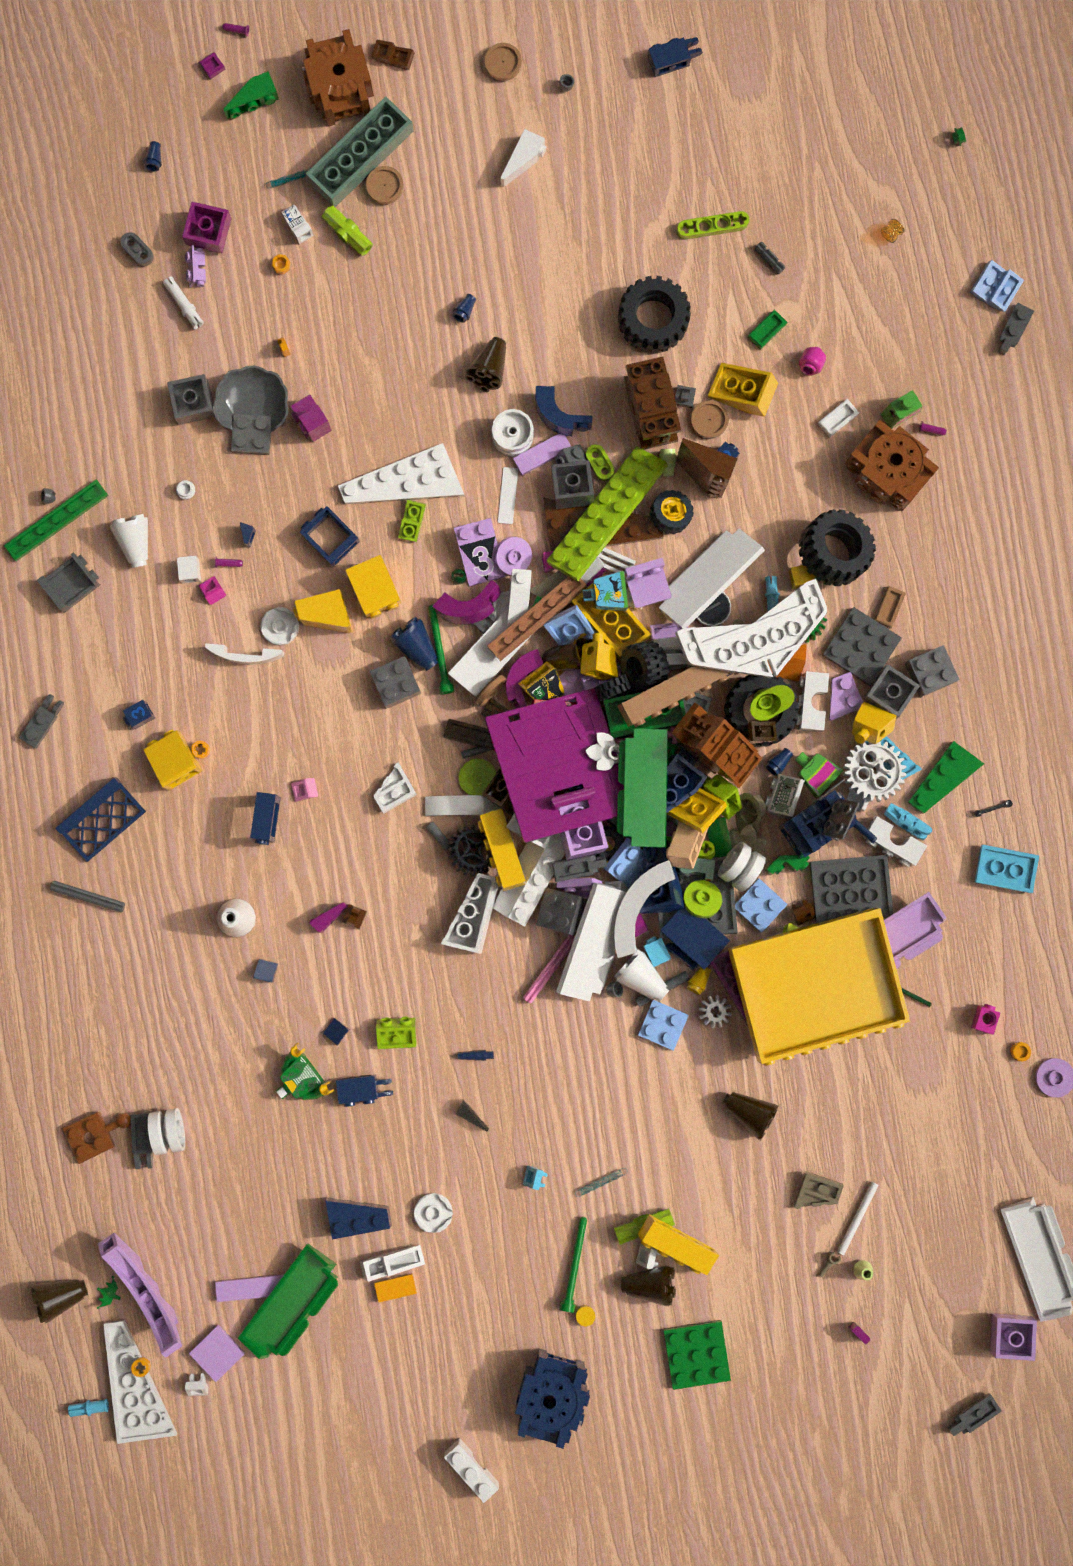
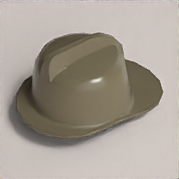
M742 793L739 795L742 809L736 813L737 828L741 832L743 828L752 824L757 834L761 819L766 814V805L761 795Z

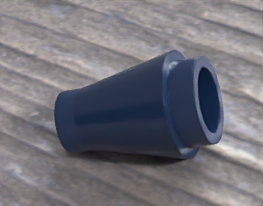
M156 141L150 142L143 160L144 167L148 171L157 172L162 166L161 144Z
M467 294L453 309L452 316L458 322L465 323L469 320L476 302V298L473 295Z
M784 748L767 761L766 769L774 776L782 774L790 758L793 756L792 752Z

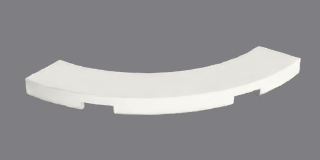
M670 860L658 864L641 875L624 896L615 922L614 939L618 958L637 953L635 943L637 916L652 892L663 884L675 879Z

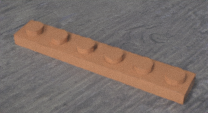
M568 576L488 644V649L501 662L587 588V584L581 578L579 581H576Z

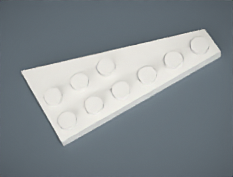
M443 443L338 485L346 505L377 501L388 502L392 500L404 501L465 496Z
M125 1320L104 1323L117 1444L176 1436V1429L150 1373L148 1372L143 1377H136L131 1371L133 1362L142 1356ZM139 1362L136 1368L143 1372L146 1366H142L141 1362Z

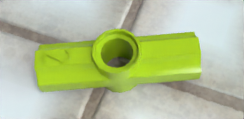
M333 205L324 211L322 219L335 230L337 236L345 244L348 243L361 256L366 255L371 250L373 243L360 232L359 227L350 218L347 219Z
M669 1208L651 1214L671 1226L675 1225ZM649 1214L641 1215L633 1219L632 1222L614 1228L620 1245L639 1238L638 1233Z

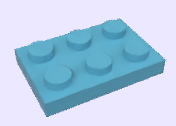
M982 844L974 883L1033 893L1039 855Z

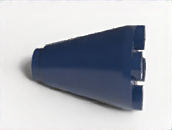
M415 616L407 622L403 630L400 627L391 633L390 642L419 667L428 671L438 663L436 660L437 656L423 621Z

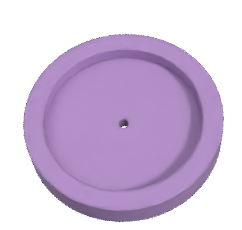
M516 536L507 537L496 547L495 563L502 572L511 575L512 569L526 570L532 559L531 548L522 538Z
M1050 1058L1043 1061L1035 1073L1037 1087L1042 1093L1050 1097L1067 1095L1073 1088V1068L1069 1063L1058 1058Z

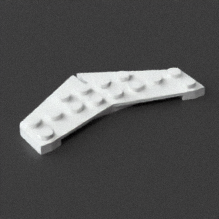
M814 579L803 584L753 624L684 628L676 631L675 634L685 660L691 666L773 678L772 672L774 677L779 674L825 616L827 606L818 583Z

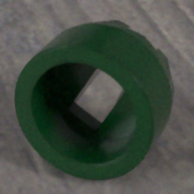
M455 569L452 572L451 579L453 583L461 585L466 581L464 570ZM454 574H461L463 577H454Z

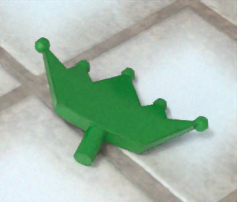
M112 1276V1283L106 1282L108 1288H97L103 1295V1298H98L102 1304L97 1309L111 1305L113 1298L120 1300L121 1297L115 1295L118 1290L114 1280L115 1276Z

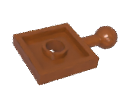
M99 1111L63 1128L78 1164L116 1147L109 1132L117 1128H128L131 1125V1117L127 1113H121L117 1116L116 1121L106 1125ZM87 1132L92 1133L94 1136L92 1143H88L85 1140Z

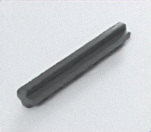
M53 881L50 887L51 891L117 912H123L125 908L124 902L57 881Z

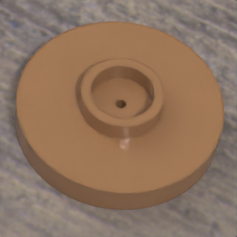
M497 43L486 52L485 68L492 78L499 81H507L513 79L520 72L522 58L515 46L509 43Z
M380 166L372 170L368 175L366 189L373 201L379 204H391L402 195L404 184L401 174L396 169L389 166Z
M713 400L699 403L691 415L693 430L699 436L707 439H713L722 435L729 423V415L726 408L721 403Z
M501 675L494 681H490L482 689V693L477 698L476 703L480 707L488 703L502 689L507 679Z

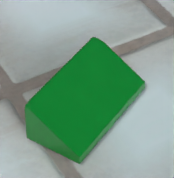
M722 817L716 819L707 830L709 841L715 846V856L713 858L725 857L732 849L726 819Z

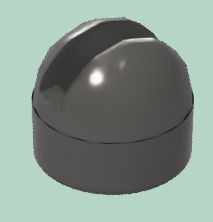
M564 74L560 77L559 87L562 91H570L574 85V78L569 74Z
M43 488L41 492L42 503H53L56 500V493L52 489Z
M619 982L610 983L606 988V993L613 998L620 997L623 993L622 984Z

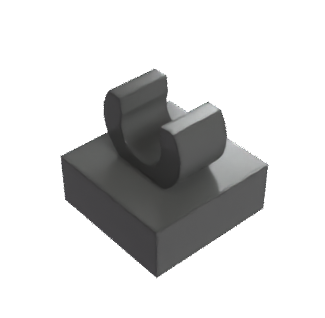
M678 385L675 395L676 405L692 408L696 388Z

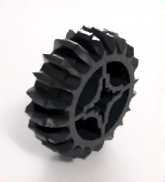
M472 825L470 830L467 826L463 827V831L457 829V834H452V840L448 841V845L451 847L447 848V852L452 853L448 856V860L454 859L451 866L458 865L456 871L459 872L463 869V875L465 876L468 871H470L471 877H474L475 871L477 874H483V871L487 873L489 867L492 868L489 861L492 855L490 850H488L486 861L482 858L481 849L484 847L483 840L486 839L483 832L480 833L479 828L475 830V825ZM467 837H474L481 841L474 842L471 838L468 839ZM460 841L463 842L462 846L465 849V852H463L462 855H459L458 852V844ZM471 848H472V849H473V848H474V849L478 848V849L476 850L475 854H474V852H473V854H472L471 852H470L469 854H467V853L469 852V850H470ZM471 859L476 865L469 864L465 860Z

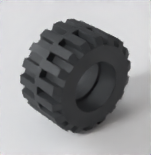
M645 641L627 646L622 652L623 656L620 657L621 674H626L631 689L635 692L647 691L668 679L669 661H667L666 653L663 652L664 649L659 647V644L656 642Z

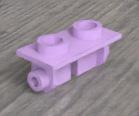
M192 245L185 254V262L188 263L186 281H189V288L194 284H197L198 287H204L206 272L205 269H199L198 266H205V252H203L202 248L194 250V245Z

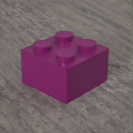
M192 201L182 235L185 244L222 254L232 220L229 211Z

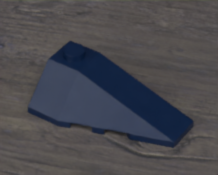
M672 754L668 759L666 813L694 795L707 779L705 774L679 754Z
M667 839L666 847H643L642 870H640V876L658 864L669 861L666 857V851L669 847ZM672 867L675 879L663 884L652 892L641 907L640 913H667L685 908L682 889L675 867Z

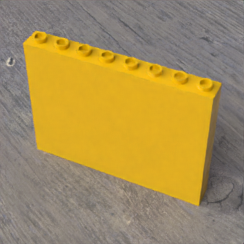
M874 907L728 948L757 1062L764 1064V1066L775 1064V1060L793 1059L794 1055L799 1053L801 1055L810 1054L813 1052V1049H828L834 1043L839 1045L850 1042L849 1039L855 1037L856 1039H863L868 1037L869 1033H884L886 1028H901L905 1026L904 1023L910 1022L881 908Z

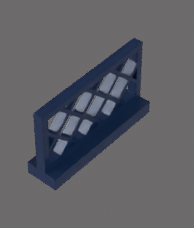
M114 777L55 829L88 862L141 817L146 810L122 785L121 781ZM121 789L124 792L125 802L114 801V793L117 790ZM102 803L111 804L110 815L99 814V807ZM113 804L125 805L124 816L113 815ZM127 805H135L140 812L136 816H127ZM95 809H97L96 814H91ZM87 816H96V827H84L85 818ZM99 817H110L109 828H98ZM113 817L124 818L121 829L112 828ZM126 818H130L131 820L126 823ZM72 829H81V840H73L68 833ZM84 829L95 830V841L84 840ZM98 830L109 831V839L106 842L97 841ZM83 843H94V852L88 856L83 851Z

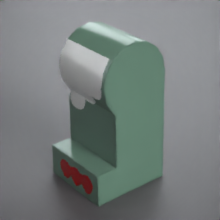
M697 858L693 870L678 868V871L682 876H690L691 874L705 876V881L712 882L715 860Z

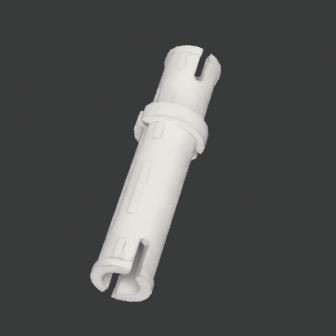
M173 277L165 279L163 285L182 310V315L187 317L194 329H198L197 324L201 327L204 321L195 311V306L190 304Z

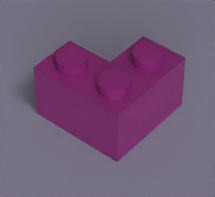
M311 395L306 396L291 406L293 410L291 415L296 423L300 422L298 425L306 439L310 437L312 442L332 431L326 416Z

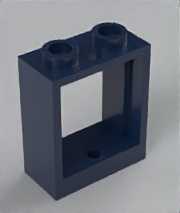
M326 506L324 509L320 508L314 514L315 517L311 521L308 520L301 526L300 534L334 567L360 543V540ZM328 517L349 536L330 555L309 536Z
M256 793L250 838L254 839L257 844L269 845V842L275 843L281 797L276 794Z

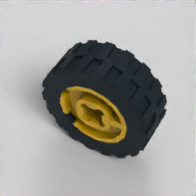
M666 490L656 497L649 512L651 522L654 523V526L659 531H663L665 534H676L682 532L683 529L685 530L691 522L694 508L690 499L685 494L683 495L680 491Z

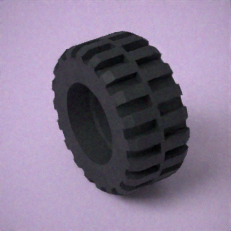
M646 276L645 281H642V279L636 280L635 285H630L626 293H623L618 312L619 329L621 333H624V339L627 342H632V347L636 349L639 346L642 352H646L647 349L652 350L651 353H657L660 349L662 352L668 351L670 346L672 348L675 347L678 341L683 339L690 321L691 306L690 302L687 301L688 296L686 292H681L682 287L678 283L673 285V280L667 278V281L662 280V276H657L656 279H652V276ZM647 301H659L670 309L672 319L663 328H648L637 318L636 312L638 307Z
M835 509L829 510L816 517L802 532L801 539L799 540V547H801L799 549V556L803 558L801 562L803 566L808 568L807 572L810 575L813 574L815 576L814 579L820 582L822 580L824 584L829 586L832 583L833 586L848 585L868 570L874 561V552L876 551V545L873 544V541H875L874 536L870 534L869 531L871 529L869 526H865L863 523L864 520L860 517H855L856 514L852 512L846 513V510L841 509L837 512ZM825 535L837 537L846 545L849 552V561L840 560L829 552L825 543Z
M772 674L773 678L747 675L745 678L740 679L732 687L725 699L724 719L746 738L745 725L748 721L743 712L746 699L758 690L771 688L776 685H785L791 689L792 686L789 683L786 684L782 677H774V674ZM794 693L795 697L792 705L779 713L775 721L777 741L752 744L754 747H768L778 743L793 730L799 716L797 714L799 703L796 701L798 698L796 693Z

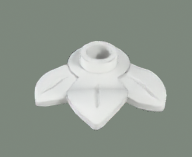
M602 732L597 733L598 744L590 746L586 750V754L590 759L597 761V770L606 771L611 769L614 763H619V745L615 743L611 735ZM611 752H617L618 756L613 757Z

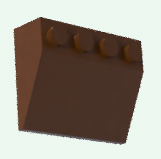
M685 438L681 441L676 462L704 492H707L708 496L716 499L718 497L722 498L738 460L735 457Z

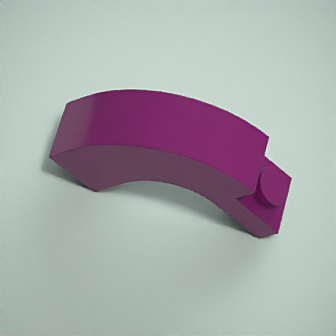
M491 580L481 593L472 600L458 601L444 592L433 605V608L439 616L451 623L460 625L473 624L485 619L494 612L495 609L492 606V602L499 598L502 591L498 584Z
M538 649L521 656L509 671L506 692L509 703L517 701L514 704L515 709L527 706L522 688L518 683L543 665Z

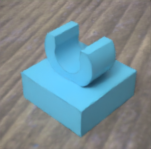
M527 1165L523 1185L539 1190L540 1187H545V1184L541 1183L542 1176L547 1177L548 1174L541 1169Z

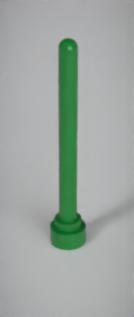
M433 604L428 606L441 678L438 688L439 694L445 695L455 691L454 685L448 679L437 613L433 608Z
M584 1216L579 1219L566 1295L563 1301H560L559 1310L574 1313L576 1306L573 1295L587 1224V1218Z

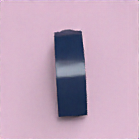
M536 386V410L542 422L549 429L573 437V430L586 432L592 429V415H570L558 408L555 402V386Z

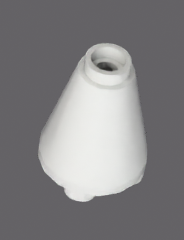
M144 514L132 516L131 521L125 522V518L113 520L110 529L128 563H131L132 568L147 565L148 518H144Z
M228 900L220 907L217 914L219 928L223 933L231 937L245 936L256 923L254 909L245 900ZM230 914L234 916L233 921L227 919L229 918Z
M637 950V953H634L614 976L619 983L652 1000L656 999L658 1002L669 992L666 988L667 985L645 953Z

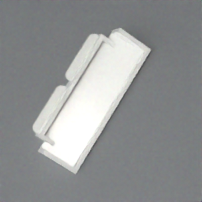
M740 528L733 535L726 530L696 558L690 567L686 568L669 585L672 597L664 600L659 609L669 621L681 629L687 628L765 551L764 548Z
M593 883L556 990L557 993L590 1001L592 993H601L615 956V922L621 902L627 893L626 891L612 885Z
M1034 1197L1002 1207L1001 1212L1040 1322L1070 1316L1073 1311L1071 1301H1073V1264L1070 1256L1067 1253H1062L1061 1248L1065 1246V1241L1053 1208L1048 1205L1046 1206L1045 1203L1037 1206Z

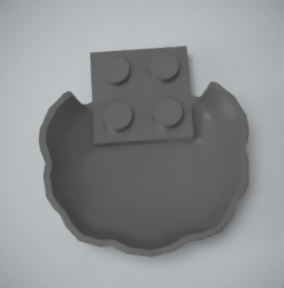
M252 365L230 370L217 385L213 412L222 426L232 430L231 452L270 455L271 432L280 427L288 416V390L277 373L267 371L262 367Z

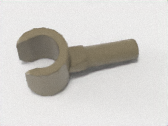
M835 1252L829 1253L827 1255V1263L819 1273V1276L823 1277L833 1264H838L841 1261V1257L838 1256L836 1261L833 1262L831 1257Z

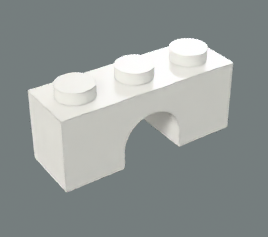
M806 671L800 677L799 687H802V695L798 696V703L801 708L798 720L796 721V725H799V730L811 732L824 731L826 711L816 710L812 706L811 700L813 695H825L828 692L829 673Z
M878 816L874 817L867 829L877 837V840L871 843L863 836L866 839V843L874 848L876 846L882 848V853L889 857L894 855L900 859L899 863L906 867L910 865L916 866L927 845L912 836L906 837L902 845H895L890 840V832L894 826Z
M460 1438L445 1451L444 1458L483 1503L499 1490V1482L487 1468L483 1469L473 1457V1452Z

